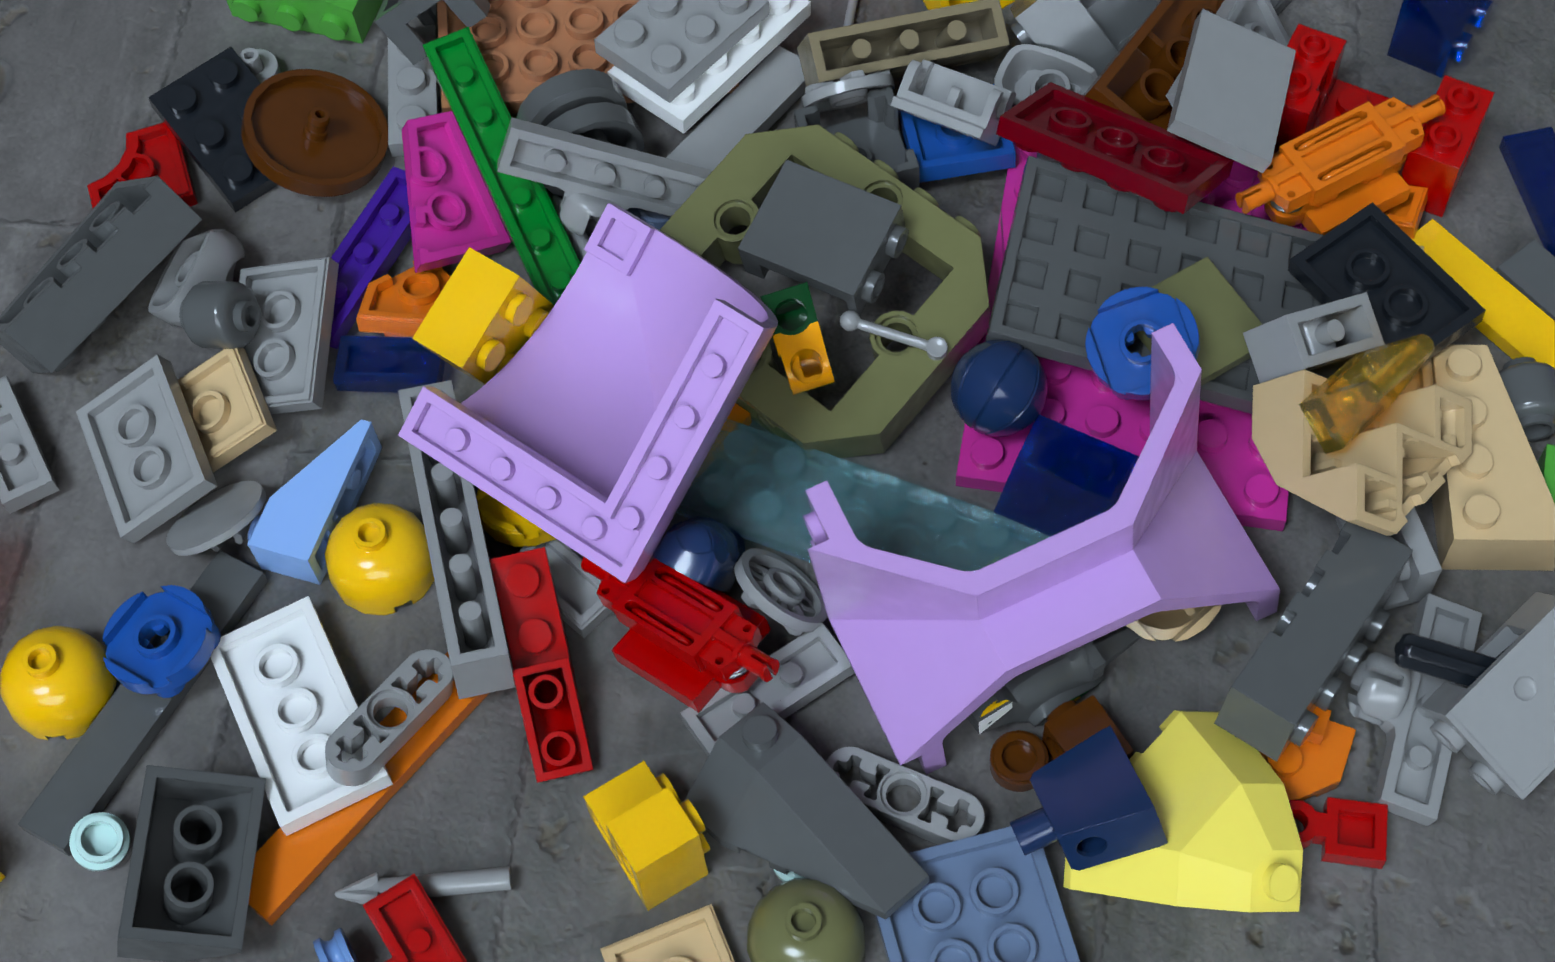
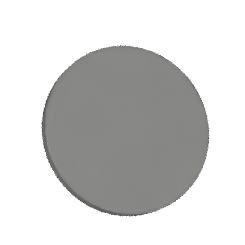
M241 481L209 494L190 507L173 524L166 537L168 547L176 555L188 556L208 549L218 552L224 541L232 536L236 543L242 544L249 531L248 524L260 512L266 501L265 490L256 481Z

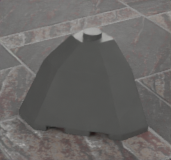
M1015 0L1010 10L1017 22L1011 26V29L1022 44L1046 47L1073 56L1095 69L1097 76H1099L1156 7L1158 2L1156 0Z

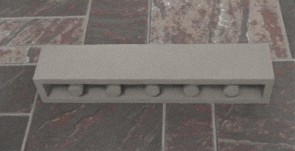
M452 380L398 390L404 422L423 386H434L456 400ZM408 442L446 644L459 699L515 688L474 486Z

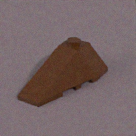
M1161 0L1083 96L1167 130L1172 106L1166 94L1183 68L1195 19L1202 9L1216 14L1224 0Z

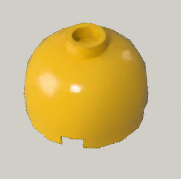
M372 503L357 507L342 517L329 535L325 560L330 582L346 605L363 614L385 616L396 613L395 607L402 606L410 600L414 604L422 599L434 582L424 525L414 513L398 505Z
M52 626L31 632L21 638L8 652L0 673V695L14 721L34 737L48 740L45 736H64L68 740L80 737L86 732L114 694L116 678L105 666L103 657L106 658V648L102 643L79 628Z

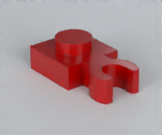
M1327 797L1322 813L1316 812L1310 804L1304 801L1289 800L1293 817L1298 819L1304 826V830L1298 832L1303 849L1307 848L1311 843L1322 845L1321 861L1377 869L1383 868L1386 862L1387 804Z

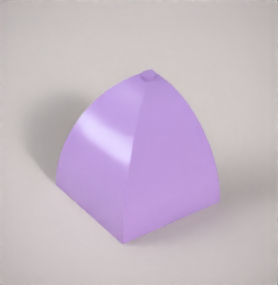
M608 203L584 248L587 253L576 273L547 317L517 354L482 388L462 403L452 399L434 386H423L398 436L620 581L627 583L636 579L646 568L777 328L778 320L774 313L758 297L724 271L622 207Z

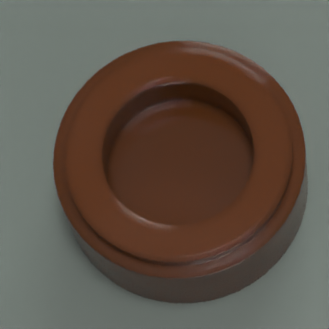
M1016 730L1003 734L995 741L990 752L989 764L991 774L995 781L1007 790L1025 792L1033 789L1030 782L1033 772L1048 764L1046 746L1036 735L1027 731Z

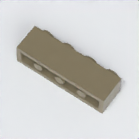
M978 0L808 33L798 45L797 50L807 87L816 83L840 81L841 77L857 70H863L865 75L890 70L893 79L903 77L912 60L922 62L925 59L946 68L990 60L998 56L1010 44L1000 0Z

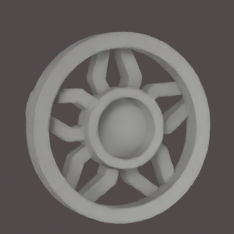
M857 70L846 74L837 82L828 81L805 87L806 94L802 96L801 100L803 108L816 105L819 108V112L832 111L866 103L867 94L870 91L890 86L894 90L895 85L890 70L867 75L864 74L863 70Z
M754 548L746 550L736 562L734 572L740 587L744 591L741 596L743 601L749 607L760 609L766 615L782 624L789 634L800 636L803 632H813L827 618L820 590L807 575L786 559L770 551ZM760 565L766 566V567H768V568H770V569L767 570L766 568H764V567H762V566H760Z

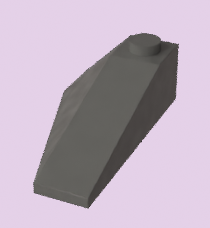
M764 702L719 736L686 797L698 812L706 831L722 846L737 853H740L743 849L769 861L770 868L786 875L791 871L807 879L827 884L836 889L854 906L885 920L929 883V875L804 737Z

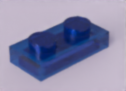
M341 336L333 382L337 391L398 393V390L442 382L445 361L412 339L413 337Z

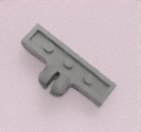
M511 117L497 163V172L558 187L565 191L560 205V219L568 230L579 236H583L589 218L596 221L597 225L608 203L616 204L625 210L640 208L672 217L711 173V170L513 117Z
M1428 593L1419 602L1412 633L1474 651L1482 613ZM1376 651L1370 653L1367 659L1361 661L1357 667L1350 687L1358 691L1357 696L1348 693L1347 709L1355 718L1377 725L1386 733L1387 743L1373 803L1387 804L1388 812L1428 827L1437 821L1452 751L1433 735L1430 727L1435 722L1420 706L1446 680L1399 667L1395 663V658Z

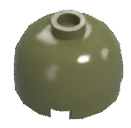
M794 878L774 886L757 902L747 926V953L751 962H863L865 959V926L857 907L835 888L817 880Z

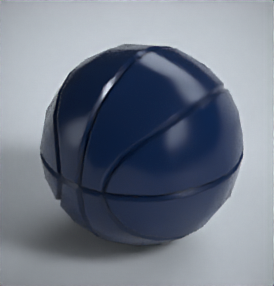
M988 340L971 348L957 362L950 384L953 406L959 417L964 420V423L981 434L999 437L1015 434L1032 424L1041 414L1048 392L1047 376L1040 360L1028 348H1024L1023 345L1009 340Z

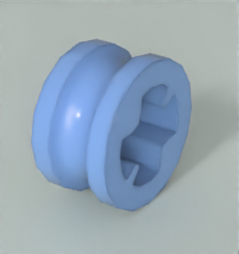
M342 928L335 930L333 938L329 941H324L321 938L313 941L320 962H358Z

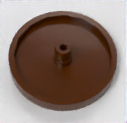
M296 69L273 75L253 90L244 109L241 136L246 153L252 163L263 175L277 185L303 195L333 197L356 191L376 176L383 164L388 147V124L383 111L374 98L354 82L327 71Z

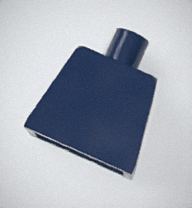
M1111 725L1033 772L1030 782L1042 808L1009 822L1025 856L1058 841L1071 869L1078 871L1154 849L1168 843L1155 807Z

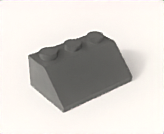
M146 765L118 932L117 957L164 962H187L242 952L266 778Z

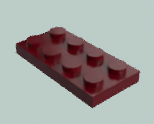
M1052 82L1000 115L996 135L1014 142L1015 146L1023 151L1041 153L1059 161L1061 166L1068 170L1088 173L1106 181V184L1112 189L1132 192L1153 201L1154 205L1161 210L1179 212L1181 214H1185L1230 176L1234 162L1232 159L1170 133L1166 129Z

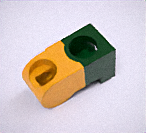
M805 282L760 296L761 301L774 313L778 320L777 328L772 336L778 356L782 358L793 395L834 383L833 373L808 283Z

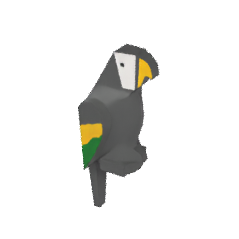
M1126 628L1096 644H1093L1091 641L1030 669L1006 683L969 715L967 719L978 734L1011 722H1029L1034 727L1042 726L1047 722L1046 718L1055 708L1067 701H1076L1106 679L1103 674L1104 668L1142 637L1130 628Z

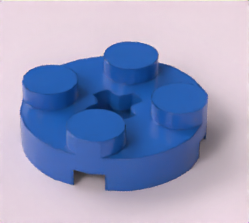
M1133 287L1109 297L1097 310L1098 315L1094 318L1091 328H1088L1085 341L1086 353L1095 376L1115 396L1125 400H1150L1151 354L1141 357L1138 352L1130 353L1127 350V346L1135 342L1134 333L1144 331L1148 338H1152V332L1173 323L1196 361L1200 351L1198 327L1190 309L1176 297L1174 299L1168 294L1159 293L1158 289L1151 287Z
M175 585L160 586L165 592L155 593L148 597L144 592L130 597L113 613L104 629L102 641L107 646L106 658L103 657L105 666L125 688L133 692L145 695L156 693L162 698H171L179 694L185 687V684L194 678L206 665L213 650L220 642L221 633L214 623L210 610L195 593ZM170 630L165 643L154 648L150 643L151 638L155 634L164 636Z

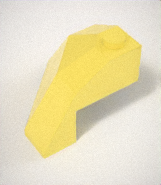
M1174 710L1159 726L1162 733L1144 753L1135 752L1129 759L1155 807L1168 843L1080 871L1071 869L1065 857L1063 887L1071 890L1178 907L1249 913L1299 912L1303 847L1284 783L1257 749L1214 724L1220 711Z

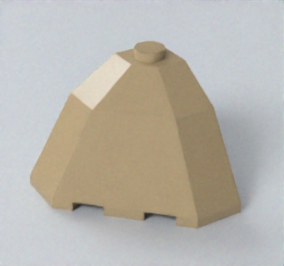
M1304 369L1253 385L1252 440L1276 485L1347 522L1389 536L1397 534L1408 522L1405 516L1415 506L1425 504L1445 482L1443 476L1452 466L1462 464L1472 453V400L1435 384L1379 400Z

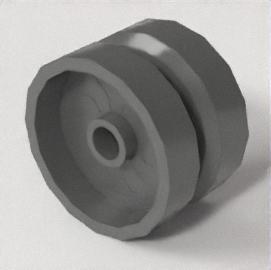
M593 69L570 70L549 78L531 91L520 105L516 119L641 152L645 148L642 132L634 116L627 110L626 101L617 83L607 73ZM543 184L553 194L564 196L565 191L560 188Z

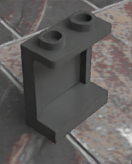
M786 160L742 239L738 251L745 272L764 279L768 271L772 270L798 282H807L808 286L844 300L847 303L848 310H853L860 316L867 302L873 304L879 297L885 281L883 271L891 257L897 259L902 253L908 239L909 230L905 228L902 205Z

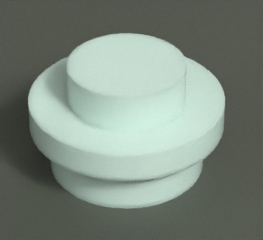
M106 812L89 814L80 819L72 829L69 839L71 854L75 861L85 869L91 871L109 870L117 866L127 855L130 846L129 831L124 822L113 814Z

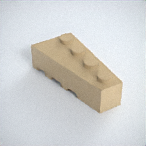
M1450 344L1431 357L1433 385H1438L1472 400V453L1462 464L1452 466L1443 476L1445 482L1432 495L1438 557L1441 568L1444 570L1554 571L1555 503L1487 345Z

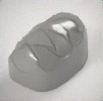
M1021 44L1010 49L1004 57L994 78V85L1017 93L1012 107H1014L1050 82L1083 95L1098 76L1095 69L1073 56L1046 47Z
M212 229L188 239H182L172 254L154 290L148 306L149 313L173 327L183 328L179 312L181 303L194 285L202 281L232 282L237 261L246 257L243 244L226 229Z

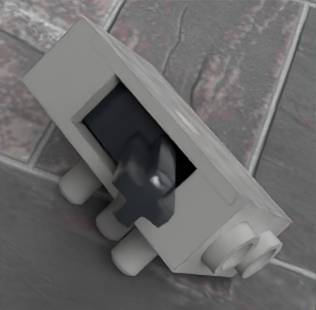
M1535 592L1476 652L1413 633L1403 634L1400 641L1396 642L1394 648L1396 653L1395 663L1399 667L1446 680L1420 707L1435 722L1430 727L1433 735L1452 752L1458 753L1461 750L1473 764L1468 769V772L1485 790L1493 795L1501 791L1524 800L1555 769L1554 595Z

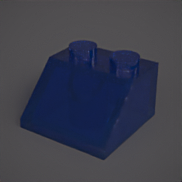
M1403 0L1387 55L1442 78L1453 60L1459 63L1462 62L1473 40L1474 35L1469 33L1473 26L1479 29L1482 28L1494 1Z
M1039 415L1017 456L993 511L994 515L1049 538L1111 509L1119 500L1139 456Z

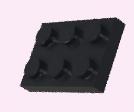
M229 47L148 98L158 116L236 213L278 185L256 168L244 148L241 136L244 109L249 96L261 83L234 49Z
M1373 202L1293 256L1289 261L1288 271L1321 304L1367 292L1385 344L1369 352L1398 381L1482 322L1486 311Z

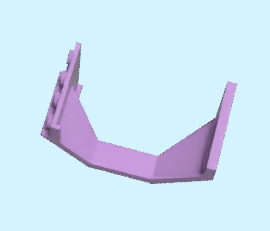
M1173 323L1152 332L1150 435L1117 503L1106 512L975 571H961L868 547L856 538L827 480L805 490L811 512L802 517L812 538L810 540L812 547L807 550L828 619L900 766L918 758L926 775L946 766L947 763L942 744L944 738L1006 683L1030 669L1147 615L1160 611L1242 602L1246 603L1256 621L1277 612L1280 588L1197 452L1202 369Z

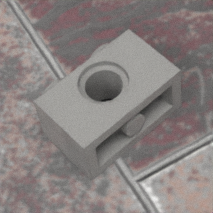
M1367 292L1290 313L1243 332L1259 383L1300 370L1311 371L1385 345Z

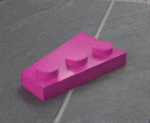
M448 111L407 120L402 128V141L415 273L459 263L469 247L484 256L505 251L511 243L510 238L453 112Z

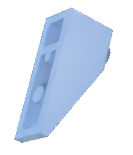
M361 419L269 497L262 514L257 515L253 519L248 531L247 545L261 569L321 585L327 572L325 551L329 535L341 518L356 508L382 450L372 422Z

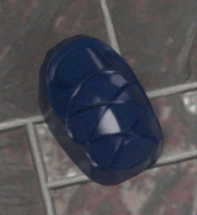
M696 516L684 522L681 521L678 524H674L659 542L652 556L707 587L730 593L736 581L734 567L738 559L745 552V543L740 533L730 525L712 517Z

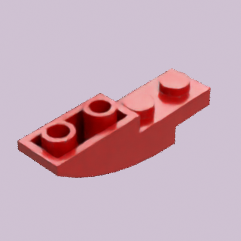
M546 547L489 559L514 669L512 672L536 781L538 783L594 770L568 640Z

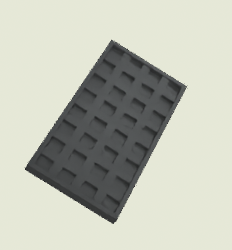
M1028 156L1023 170L985 341L1009 340L1023 345L1024 348H1028L1035 356L1093 371L1087 357L1085 341L1088 328H1091L1092 321L1098 315L1097 310L1104 301L1125 289L1152 287L1205 257L1211 260L1260 322L1265 324L1284 315L1322 305L1288 271V266L1293 256L1324 235L1202 202L1195 204L1185 214L1164 211L1156 207L1153 201L1132 192L1112 189L1106 184V181L1088 173L1071 171L1061 166V164ZM1134 333L1135 342L1127 346V350L1130 353L1138 352L1141 357L1150 355L1151 352ZM1369 351L1310 371L1375 398L1372 354ZM1252 359L1244 361L1202 385L1200 400L1252 414L1253 385L1260 384Z

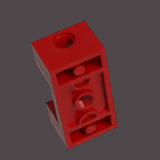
M1298 23L1287 47L1296 50L1274 153L1279 151L1281 145L1368 101L1373 106H1376L1390 99L1389 97L1337 79L1347 40ZM1447 75L1444 76L1436 93L1440 96L1439 100L1442 99L1445 104V114L1422 124L1425 133L1422 145L1408 153L1398 172L1408 185L1428 188V200L1424 211L1441 218L1477 143L1495 92Z

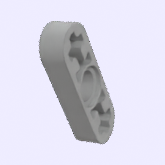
M430 649L420 650L411 654L330 735L325 745L326 769L329 776L335 782L345 786H358L371 780L449 699L453 691L454 677L450 659L445 654ZM433 673L438 675V683L427 680L417 689L418 674L426 678ZM415 691H416V701H415L414 698L411 696ZM392 706L403 710L407 718L398 726L385 727L377 723L374 716L380 709ZM364 731L369 737L366 742L364 741ZM363 745L362 761L356 758H351L346 763L342 761V751L353 754Z
M857 747L840 748L834 751L826 761L840 778L841 776L838 771L847 773L851 766L859 767L860 778L875 786L877 775L884 776L879 783L876 800L870 799V785L853 780L849 786L873 815L884 823L937 845L983 834L984 809L980 801L968 792ZM908 785L917 790L921 800L913 810L900 812L888 804V793L896 786ZM930 797L938 798L936 811L947 816H954L958 809L966 811L967 823L971 827L961 825L957 832L950 831L948 829V819L933 811L931 822L923 821L930 808Z

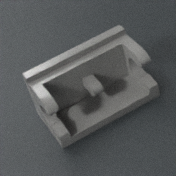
M925 59L922 62L912 60L905 71L897 95L893 97L890 106L996 146L1000 137L996 135L1000 115L1011 109L1017 93Z

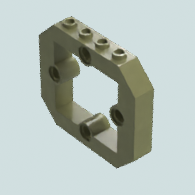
M817 124L745 134L663 225L660 231L702 256L716 267H719L725 260L733 264H743L738 247L785 161L789 160L902 205L905 228L909 230L908 239L902 252L943 280L914 315L905 311H891L884 313L874 322L926 340L933 337L943 338L947 343L948 352L942 360H932L928 357L925 350L912 346L900 352L889 351L886 347L894 340L870 333L869 339L874 356L873 363L830 411L806 392L793 395L788 379L779 373L770 343L768 342L759 359L761 360L759 365L754 368L736 401V404L751 413V419L808 462L885 453L950 377L960 358L976 346L987 333L990 321V307L980 233L964 217L956 216L953 218L941 210L937 201L927 191L918 187L912 190L899 181L896 172L881 160L872 162L860 154L854 142L840 132H836L833 135ZM739 225L748 226L743 233L737 235L728 234L733 227Z

